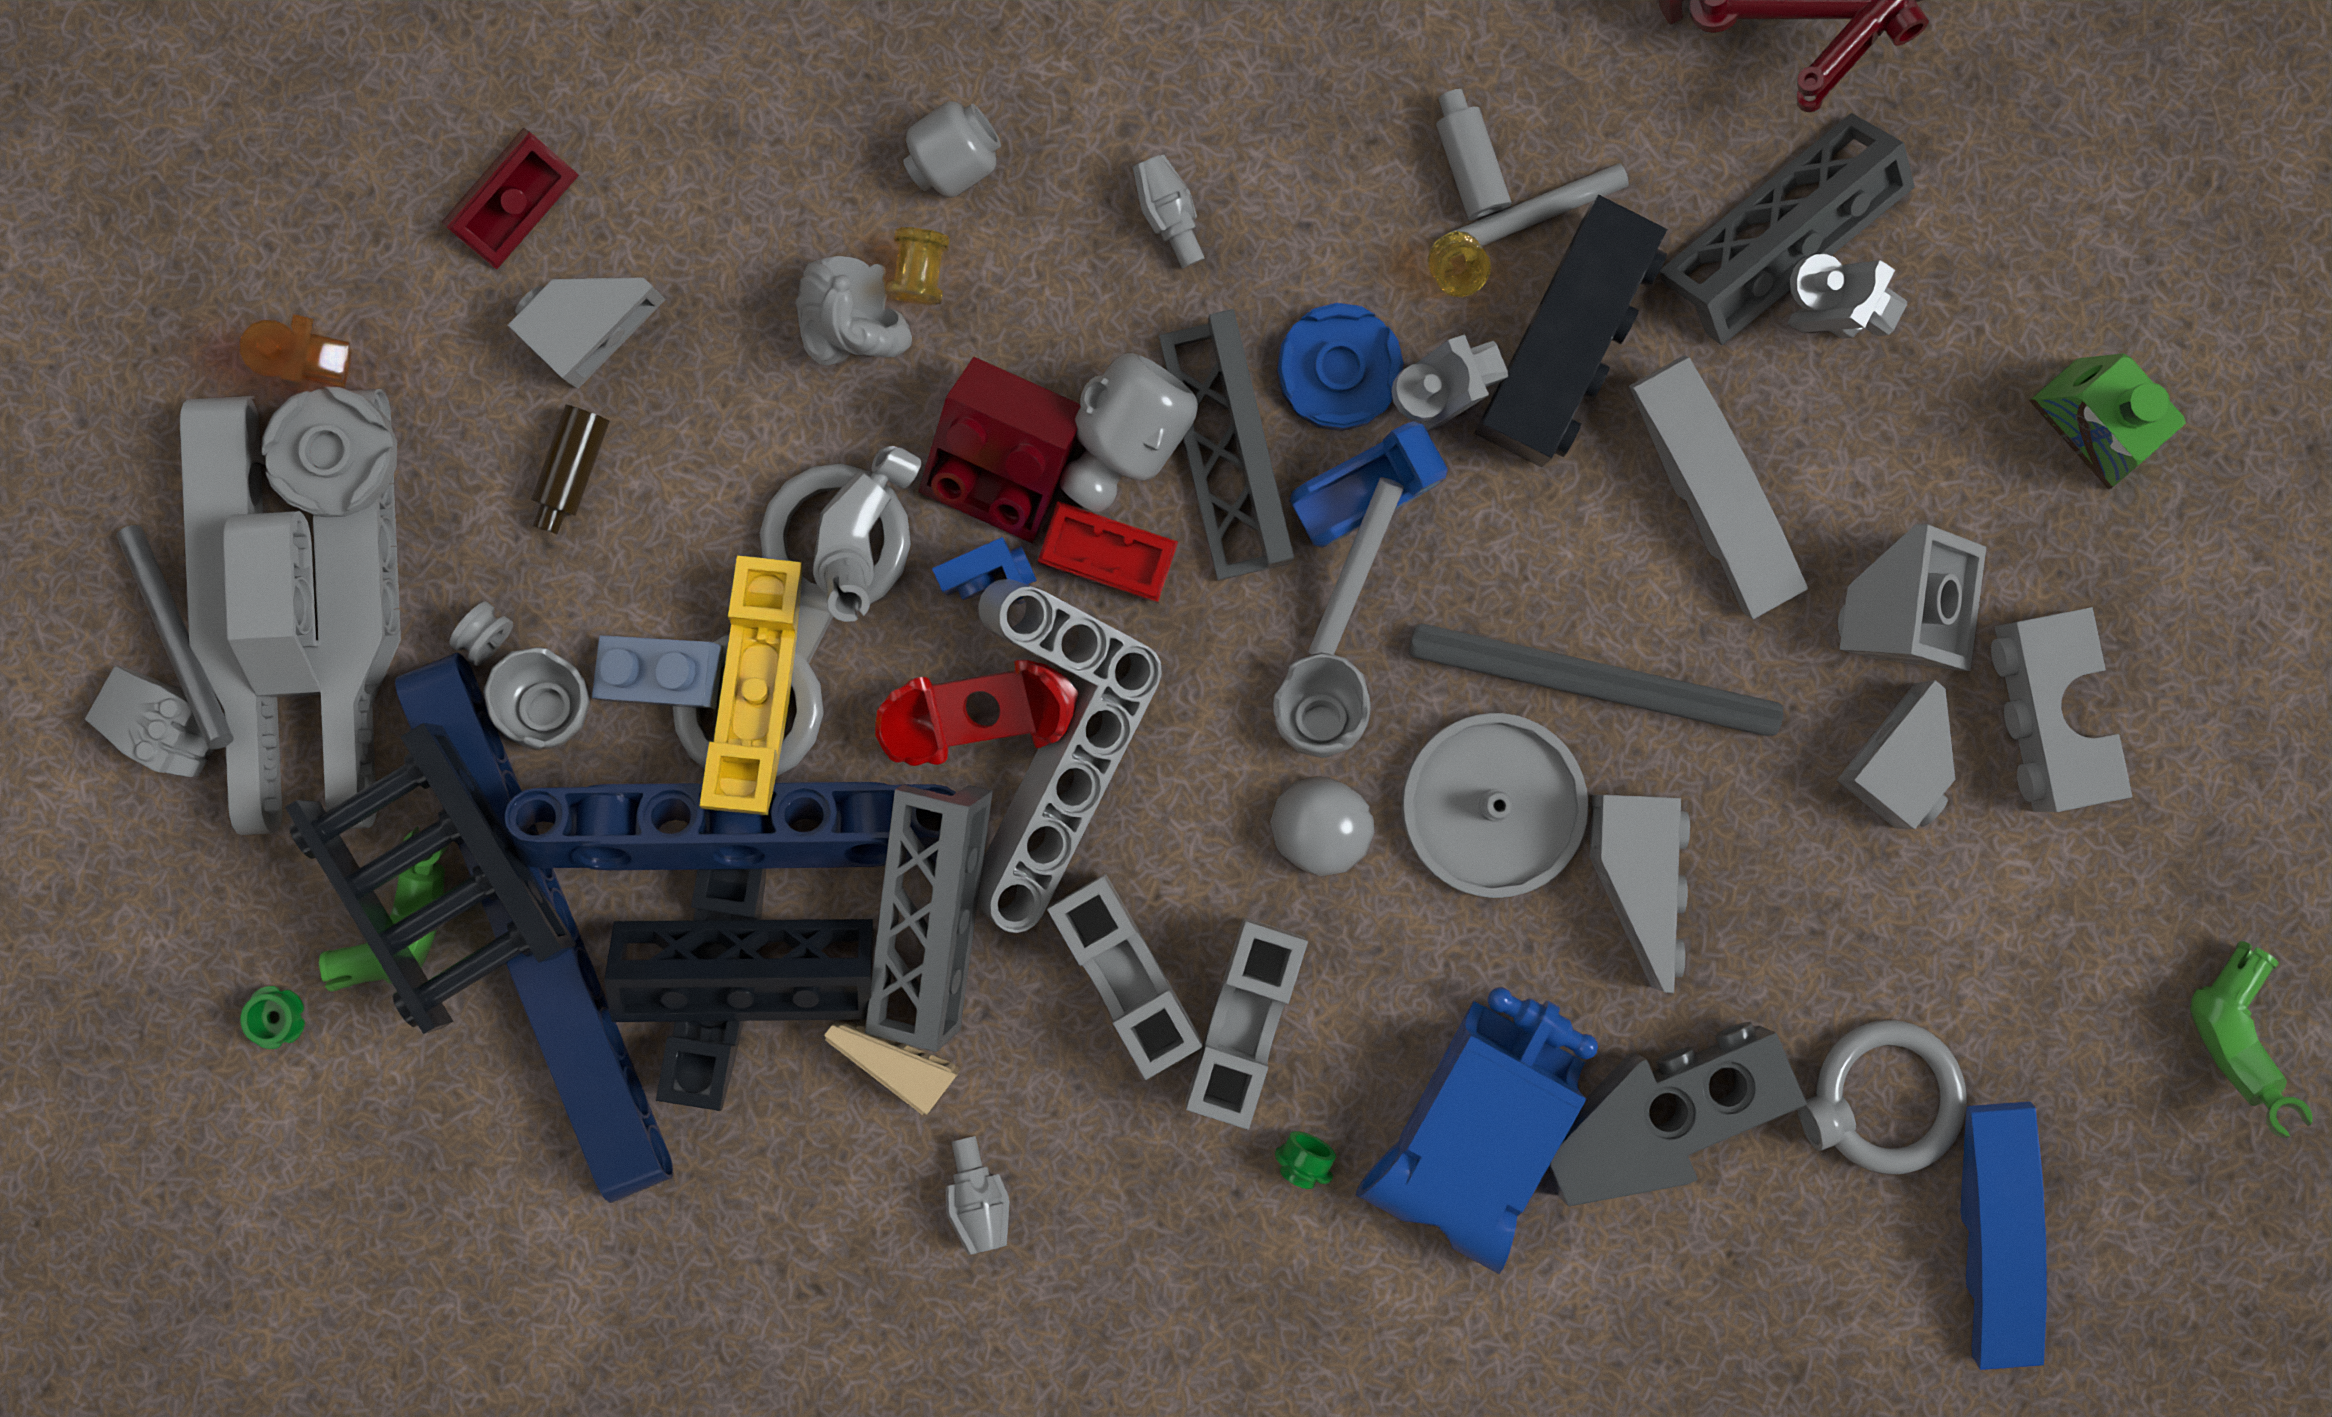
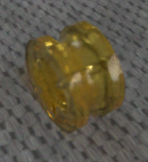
M1455 231L1439 238L1431 247L1427 259L1428 269L1441 290L1455 297H1464L1478 291L1488 280L1491 270L1490 258L1477 239L1467 232ZM1459 254H1463L1467 259L1464 262L1468 268L1462 273L1455 275L1450 260Z

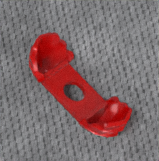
M1029 660L1013 661L1015 670L938 684H932L927 677H918L908 681L903 687L892 691L880 705L876 715L875 737L890 760L896 763L905 762L911 766H918L927 762L934 765L944 763L948 758V747L1028 733L1031 735L1034 746L1042 748L1049 743L1059 741L1066 733L1075 712L1078 691L1067 677L1047 664ZM976 691L987 692L997 700L1000 707V715L996 723L980 725L969 717L966 710V701L971 693Z

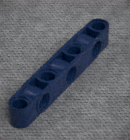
M878 782L775 783L767 815L701 809L699 805L703 783L601 784L588 787L532 788L515 795L508 803L504 815L509 836L520 860L530 867L542 869L590 868L594 870L620 871L878 867L886 865L895 789L901 785H888ZM904 784L949 796L956 794L954 790L942 785ZM912 807L910 827L925 849L939 841L940 830H927L920 825V822L933 817L942 819V814ZM801 819H811L820 824L813 831L804 833L790 828L794 822ZM679 820L688 824L685 829L674 834L662 833L658 830L668 821ZM545 821L554 824L549 831L541 835L534 836L525 833L530 826L538 822ZM908 850L906 855V862L913 858ZM938 850L930 855L935 863Z

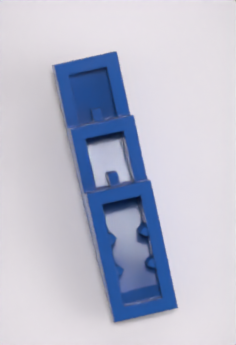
M2031 1101L1966 1106L1960 1215L1962 1222L1969 1231L1966 1288L1974 1299L1972 1357L1980 1370L2044 1365L2047 1263L2043 1174L2036 1108Z

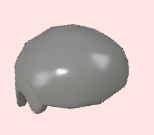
M542 647L511 651L492 667L483 691L488 714L495 727L508 739L523 747L534 750L541 748L551 749L564 745L583 728L590 706L585 680L575 666L549 649Z
M1323 652L1293 662L1289 666L1282 685L1275 693L1273 701V714L1276 717L1275 724L1281 737L1298 753L1320 758L1330 757L1352 748L1364 733L1371 711V702L1364 674L1347 658Z
M1314 777L1295 781L1277 798L1270 820L1276 847L1281 855L1306 872L1318 876L1348 872L1367 855L1375 833L1373 816L1369 812L1370 806L1361 795L1346 784L1330 777Z

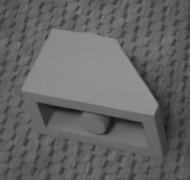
M644 278L552 279L545 287H535L520 300L515 310L517 316L508 326L560 377L579 389L666 299Z
M1936 680L1914 683L1837 779L1840 784L1894 828L1916 829L1918 825L1925 827L1942 812L1948 802V798L1944 793L1954 782L1955 771L1946 689Z

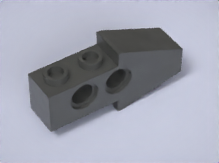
M1751 1022L1740 1023L1717 1033L1715 1038L1718 1044L1698 1053H1695L1692 1047H1685L1660 1057L1656 1061L1659 1069L1653 1072L1647 1059L1635 1052L1628 1054L1586 1098L1583 1107L1547 1168L1557 1195L1570 1207L1687 1185L1698 1180L1688 1155L1807 1105L1777 1033L1762 1026L1753 1028ZM1730 1068L1734 1075L1732 1091L1724 1098L1712 1099L1709 1093L1710 1078L1719 1069ZM1672 1093L1676 1100V1110L1673 1117L1663 1124H1652L1649 1117V1108L1652 1101L1661 1094Z

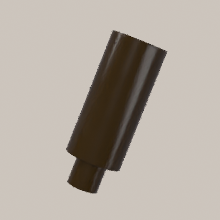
M565 404L531 498L532 501L540 504L533 524L534 527L558 535L565 513L576 516L610 423L608 419Z

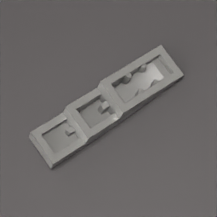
M1684 355L1629 385L1677 496L1687 501L1709 553L1720 560L1743 613L1751 619H1755L1808 589L1806 582L1758 479L1690 357Z

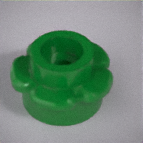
M276 986L260 988L252 994L251 999L242 1009L240 1016L241 1028L246 1037L258 1046L265 1049H278L282 1046V1043H293L301 1036L305 1027V1020L301 1016V1013L304 1011V1004L301 998L292 990L280 991ZM273 1011H276L280 1016L277 1023H273L270 1020V1014Z
M1294 1131L1290 1133L1285 1144H1282L1280 1148H1276L1274 1155L1281 1165L1280 1174L1293 1185L1304 1189H1312L1316 1182L1328 1184L1332 1181L1334 1175L1330 1172V1169L1336 1159V1153L1321 1139L1305 1132Z

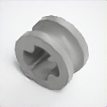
M486 601L474 607L461 620L449 641L450 646L456 651L466 649L469 652L468 660L476 666L483 664L494 655L513 628V621L505 616L496 618L494 616V606Z

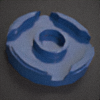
M1334 303L1312 309L1292 326L1280 346L1277 376L1283 397L1298 416L1318 428L1345 431L1365 426L1386 411L1393 399L1391 392L1393 381L1403 370L1404 362L1398 338L1389 326L1386 327L1382 320L1375 317L1376 314L1362 306Z

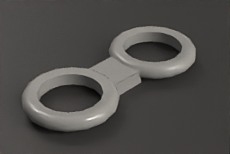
M840 463L814 466L787 480L767 505L760 529L762 558L792 561L788 554L787 532L792 516L803 502L820 492L840 490L858 471L865 473L867 476H870L872 472ZM887 484L883 490L891 497V501L879 516L883 524L884 545L880 559L874 566L873 580L866 588L870 597V604L884 597L902 575L911 546L908 515L894 490ZM803 576L791 686L795 691L797 713L791 732L782 742L776 777L797 766L815 744L824 715L821 685L809 663L833 616L827 607V594L817 584L811 583ZM856 604V611H859L858 604ZM725 635L713 642L724 646L721 667L726 662L729 635ZM672 706L675 732L689 757L705 769L708 745L712 741L701 723L700 708Z

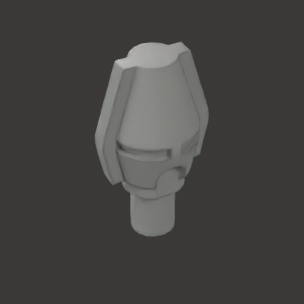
M1165 155L1152 157L1133 166L1141 210L1156 234L1161 233L1164 242L1170 241L1182 269L1203 260L1205 257L1193 232V229L1197 227L1194 222L1197 214L1191 193Z
M976 1136L951 1142L958 1173L953 1175L955 1184L945 1187L946 1214L968 1255L1007 1246L1010 1201L1000 1175L990 1176L988 1167H982Z

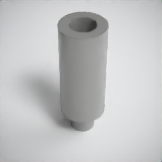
M1455 89L1444 93L1438 98L1444 117L1436 123L1468 220H1477L1503 211L1512 202L1480 108H1468L1462 89Z

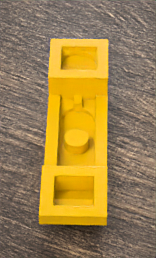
M737 555L728 612L731 628L714 742H709L699 805L701 809L760 815L768 814L779 765L791 690L800 610L802 562Z

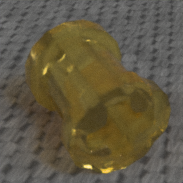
M915 227L895 229L894 240L899 245L894 280L887 283L885 293L889 297L903 302L925 305L941 304L943 291L938 288L942 254L949 251V237L933 230Z

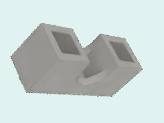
M2093 607L1994 626L1997 639H1994L1991 644L1992 661L1997 673L2001 677L2005 676L2010 701L2006 702L2004 706L2005 723L2012 738L2019 741L2023 764H2020L2017 769V781L2024 799L2032 803L2033 812H2061L2131 798L2132 792L2120 735L2081 736L2068 726L2061 709L2064 691L2073 680L2082 675L2106 670Z
M1106 873L1049 906L1047 909L1079 966L1082 965L1095 984L1112 1016L1113 1025L1145 1080L1202 1048L1201 1037Z
M1242 918L1185 1098L1186 1110L1249 1130L1268 1071V1057L1275 1031L1285 1004H1289L1308 944V940L1304 936L1252 919Z

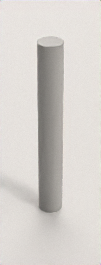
M1615 164L1444 235L1450 254L1455 258L1592 202L1598 194L1604 197L1624 189L1629 185L1626 171L1622 164Z
M1384 477L1379 479L1308 652L1311 655L1321 652L1331 655L1335 654L1403 492L1404 486L1394 480Z

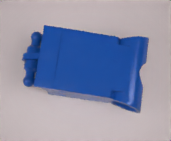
M1503 987L1493 989L1488 995V1005L1492 1010L1473 1000L1405 1125L1399 1141L1370 1169L1356 1190L1357 1197L1401 1221L1438 1226L1449 1239L1453 1250L1497 1274L1501 1273L1508 1259L1515 1234L1517 1216L1523 1213L1586 1101V1098L1578 1089V1080L1585 1064L1581 1059L1594 1057L1598 1050L1596 1039L1592 1035L1581 1034L1574 1030L1571 1020L1559 1014V1006L1550 1001L1540 1004L1531 998L1521 1001L1512 996L1511 992ZM1495 1012H1503L1513 1018L1514 1022L1504 1018L1503 1016ZM1565 1046L1574 1051L1577 1057L1559 1047Z

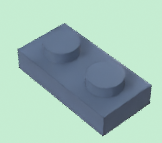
M599 635L592 698L608 702L716 709L724 646L704 641Z

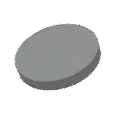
M1488 713L1453 722L1433 735L1423 745L1407 772L1403 785L1401 810L1405 832L1410 845L1423 865L1444 883L1465 893L1489 898H1503L1535 890L1549 882L1565 868L1577 851L1584 835L1588 817V795L1585 780L1576 759L1555 734L1527 718L1504 713Z

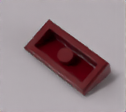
M523 128L447 214L442 223L495 269H498L579 175L535 135Z

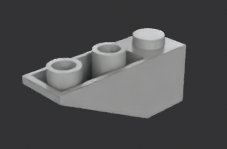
M1592 794L1590 859L1651 987L1662 992L1674 993L1675 977L1681 978L1685 969V945L1682 939H1676L1677 913L1683 914L1685 912L1688 898L1685 875H1678L1679 849L1685 850L1689 843V814L1687 811H1681V798Z

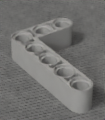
M1003 579L989 585L981 595L978 609L979 617L984 627L994 635L1074 675L1075 677L1071 684L1078 691L1075 712L1066 733L1059 741L1038 748L983 859L977 910L1004 931L1018 933L1027 931L1035 926L1042 917L1159 685L1162 671L1161 662L1157 654L1145 644L1039 588L1012 579ZM1023 596L1026 602L1024 618L1017 625L1010 627L1007 622L1008 607L1013 600ZM1076 625L1079 630L1078 643L1073 651L1064 655L1061 645L1063 635L1069 628ZM1128 653L1131 659L1130 670L1125 678L1117 682L1115 678L1116 664L1122 656ZM1101 711L1103 721L1100 730L1091 738H1087L1085 728L1088 720L1093 714ZM1073 769L1074 780L1071 787L1065 793L1057 795L1056 786L1058 779L1064 772ZM1045 826L1046 835L1043 843L1039 848L1028 852L1027 843L1030 835L1036 829ZM1011 885H1017V893L1012 903L1005 908L998 909L999 896L1004 889Z

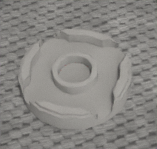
M323 387L325 389H317L312 392L304 391L291 396L272 415L262 437V455L266 456V467L268 469L266 475L271 487L288 504L319 517H346L368 508L387 490L397 467V439L388 418L370 400L340 387Z

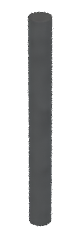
M138 525L124 527L117 533V539L205 743L209 749L223 748L229 745L234 740V737L207 675L189 647V634L142 527Z

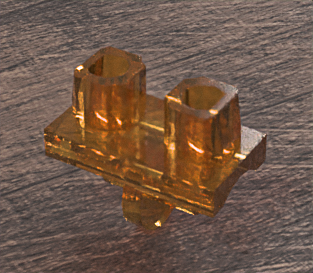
M293 314L291 321L292 330L287 325L276 320H261L251 324L243 332L240 339V354L244 363L254 373L261 376H280L287 391L295 393L308 391L310 382L346 388L353 354L352 350H350V342L321 336L313 318Z

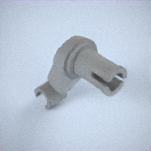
M887 446L880 449L872 463L873 473L867 476L865 473L858 471L820 513L813 575L817 586L827 594L828 610L837 620L844 622L858 620L856 604H858V609L863 616L870 607V597L866 588L873 580L874 567L869 533L891 501V497L883 488L887 481L902 489L907 488L921 467L920 458L903 448Z

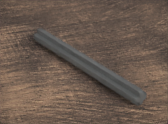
M1423 623L1414 627L1409 643V655L1413 658L1764 736L1777 735L1782 724L1783 705L1779 702Z

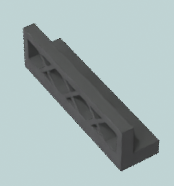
M1850 113L1661 268L1659 273L1662 281L1666 286L1696 306L1706 334L1720 345H1724L1790 290V277L1793 268L1801 259L1814 254H1828L1832 256L1915 188L1904 142ZM1853 139L1867 146L1863 152L1854 158L1833 161V156ZM1819 182V188L1808 197L1785 201V195L1797 185ZM1770 222V228L1759 237L1737 240V234L1748 225ZM1722 261L1721 268L1702 284L1688 277L1701 264Z
M1234 309L1209 314L1208 324L1159 335L1166 370L1182 383L1198 392L1196 395L1198 407L1206 396L1227 409L1231 425L1218 445L1195 432L1193 424L1183 437L1217 581L1291 564L1294 555ZM1211 339L1216 364L1204 384L1180 370L1175 347ZM1218 374L1224 397L1210 389ZM1233 434L1239 458L1225 450ZM1198 444L1213 453L1205 467H1203ZM1219 457L1243 471L1246 486L1233 507L1209 492L1206 478ZM1247 496H1249L1254 519L1239 511ZM1213 505L1228 514L1219 529ZM1234 518L1257 531L1263 554L1262 557L1227 565L1221 539Z
M901 785L895 789L872 972L871 998L869 999L866 1021V1034L938 1052L961 1030L992 790L968 785L953 796L907 785ZM912 807L942 814L939 841L925 849L910 827ZM907 850L913 857L908 862H906ZM938 850L935 863L930 855ZM916 864L933 886L931 902L917 910L902 888L904 873ZM900 911L905 920L898 924ZM930 912L927 924L923 916ZM908 926L911 927L925 947L923 963L911 971L895 949L897 933ZM892 973L894 974V976H895L896 979H897V980L894 981L893 983H891V975H892ZM922 973L921 984H919L915 977ZM901 986L917 1008L915 1026L886 1018L889 994Z

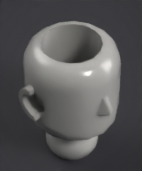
M1126 353L1117 357L1102 376L1092 378L1082 391L1080 398L1081 408L1075 417L1078 429L1076 437L1086 450L1080 458L1070 461L1061 472V489L1081 506L1099 513L1109 508L1114 502L1117 495V483L1122 476L1136 481H1147L1154 478L1196 418L1198 403L1195 395L1173 374L1141 355Z

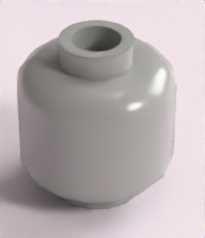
M948 101L907 130L906 143L910 155L903 162L909 175L920 189L927 191L933 187L945 197L953 198L974 186L996 169L997 158L995 151L1001 147V142L988 119L976 105L970 104L968 107H964L958 102Z

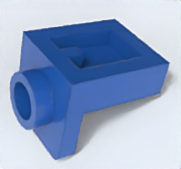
M1003 537L932 568L942 592L948 596L958 591L962 600L983 593L989 585L996 582L993 575L1002 571L1005 572L1007 579L1027 585L1037 581L1022 546L1010 551ZM1023 596L1017 598L1020 604L1025 602Z

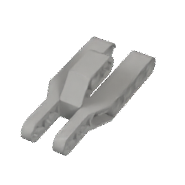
M382 389L350 390V392L370 400L391 421L389 400ZM255 396L188 399L183 403L180 412L189 647L203 667L211 687L224 709L225 719L234 737V740L226 746L228 808L232 826L236 833L240 835L271 834L277 832L281 825L282 796L277 697L321 695L326 812L376 782L372 704L401 641L400 609H396L399 608L397 547H390L397 546L394 484H389L387 490L368 508L346 517H319L313 514L318 640H316L311 533L308 522L300 511L263 513L261 466H266V456L262 455V451H260L259 415L252 400L255 399ZM394 474L390 483H394ZM377 812L350 829L370 828L376 820Z

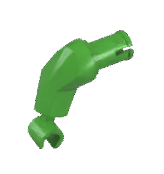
M419 826L414 828L403 841L418 833ZM449 845L399 875L390 915L394 924L443 894L445 869L442 865L435 862L447 851ZM437 929L408 946L421 968L427 959ZM367 942L348 948L324 951L320 954L319 968L323 982L328 981L325 987L330 992L384 979L388 984H392Z
M2239 941L2236 945V950L2211 987L2203 986L2202 989L2197 988L2191 998L2190 1012L2194 1024L2217 1067L2251 1106L2265 1104L2268 1108L2266 1124L2273 1134L2282 1138H2289V1133L2277 1120L2278 1109L2282 1107L2295 1109L2307 1126H2310L2312 1123V1112L2304 1101L2295 1097H2284L2281 1094L2286 1087L2287 1080L2258 1040L2254 1022L2250 1018L2252 1013L2247 1009L2272 970L2276 969L2279 963L2262 949L2256 947L2252 951L2250 943Z

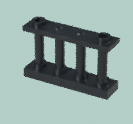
M422 723L400 737L410 752L404 756L405 764L327 812H325L319 801L296 800L287 805L285 809L294 822L290 826V833L294 842L308 858L317 859L397 990L393 994V1002L399 1014L410 1026H419L422 1033L426 1034L442 1029L454 1022L442 1002L522 953L527 957L534 955L538 963L556 959L577 945L529 866L522 862L516 854L508 832L443 726ZM421 786L424 789H428L431 787L444 808L438 812L439 820L360 868L340 834L415 788ZM452 842L458 845L465 843L478 863L472 869L474 875L394 924L374 890ZM488 897L492 901L500 899L513 920L507 924L508 931L428 980L408 946Z

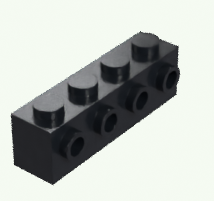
M1598 194L1581 220L1507 367L1508 377L1498 384L1474 434L1539 467H1543L1549 462L1554 454L1565 457L1582 424L1572 419L1582 398L1585 397L1593 401L1610 370V366L1601 361L1611 341L1621 345L1638 315L1639 310L1630 306V303L1639 285L1650 288L1665 262L1667 253L1658 248L1668 229Z

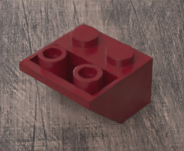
M973 357L946 396L918 492L1033 544L1060 486L1061 472L1071 461L1079 441L1076 437L1078 429L1075 417L1081 405L986 361Z

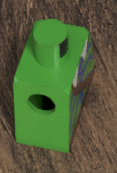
M2124 353L2077 358L2029 400L2108 490L2112 489L2186 424L2184 416L2170 402L2165 388L2153 383L2136 362Z

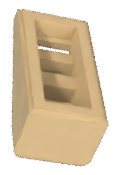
M838 1020L831 1025L824 1035L826 1037L825 1040L921 1115L929 1113L961 1070L954 1063L907 1044L866 1034V1028L852 1022Z

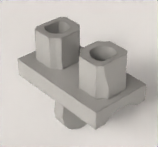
M1828 254L1808 255L1797 263L1790 277L1791 293L1802 309L1792 313L1787 324L1803 333L1830 331L1841 339L1853 338L1862 328L1867 329L1876 336L1890 335L1894 331L1907 306V301L1887 287L1895 270L1881 260L1842 265L1835 257Z
M1464 334L1447 340L1416 364H1412L1402 370L1393 381L1391 391L1393 402L1400 413L1408 419L1422 421V424H1424L1428 431L1447 423L1487 397L1489 394L1486 387L1497 384L1507 378L1508 371L1499 348L1494 341L1470 348Z

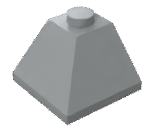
M1915 524L1848 586L1846 604L1842 607L1838 618V630L1841 636L1840 650L1874 659L1971 671L1986 546L1928 524Z

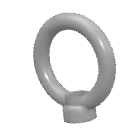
M1880 1020L1853 1029L1832 1047L1819 1072L1816 1096L1806 1099L1807 1105L1798 1108L1797 1111L1804 1133L1816 1150L1821 1151L1835 1146L1850 1161L1869 1171L1882 1174H1905L1929 1166L1943 1156L1952 1146L1964 1122L1967 1092L1965 1080L1957 1060L1940 1039L1931 1032L1912 1023L1898 1020ZM1880 1046H1900L1920 1055L1931 1067L1939 1086L1940 1105L1935 1122L1920 1140L1903 1148H1883L1864 1140L1855 1131L1856 1122L1853 1112L1843 1097L1844 1082L1854 1062L1867 1051Z

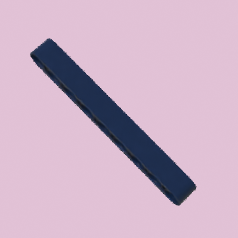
M456 652L396 677V692L411 730L422 723L443 726L508 832L505 823V811L508 803L515 795L521 793L522 790L497 729L489 717L486 702L468 661L462 654ZM535 824L530 826L525 832L528 835H539ZM463 843L458 846L472 877L474 875L472 869L478 863L467 845ZM529 866L577 946L553 960L538 963L534 955L527 957L522 953L506 964L593 1179L604 1199L609 1203H614L671 1179L674 1174L672 1159L616 1022L611 1021L609 1004L553 868L542 869ZM488 897L481 901L494 935L498 938L508 931L507 924L513 920L500 899L492 901Z

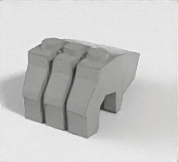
M117 665L114 666L85 718L87 722L95 727L123 754L156 772L186 777L199 776L207 762L205 757L210 756L213 749L207 747L181 687L169 685L137 671Z

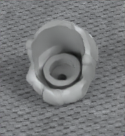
M844 256L828 257L808 263L799 283V293L795 303L804 349L817 363L832 365L843 362L849 357L850 353L882 358L900 356L911 346L912 335L903 315L892 308H884L887 286L884 280L886 269L883 265L874 264L869 267L859 259Z

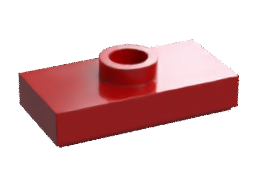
M1058 501L1037 562L1044 566L1159 603L1178 541Z

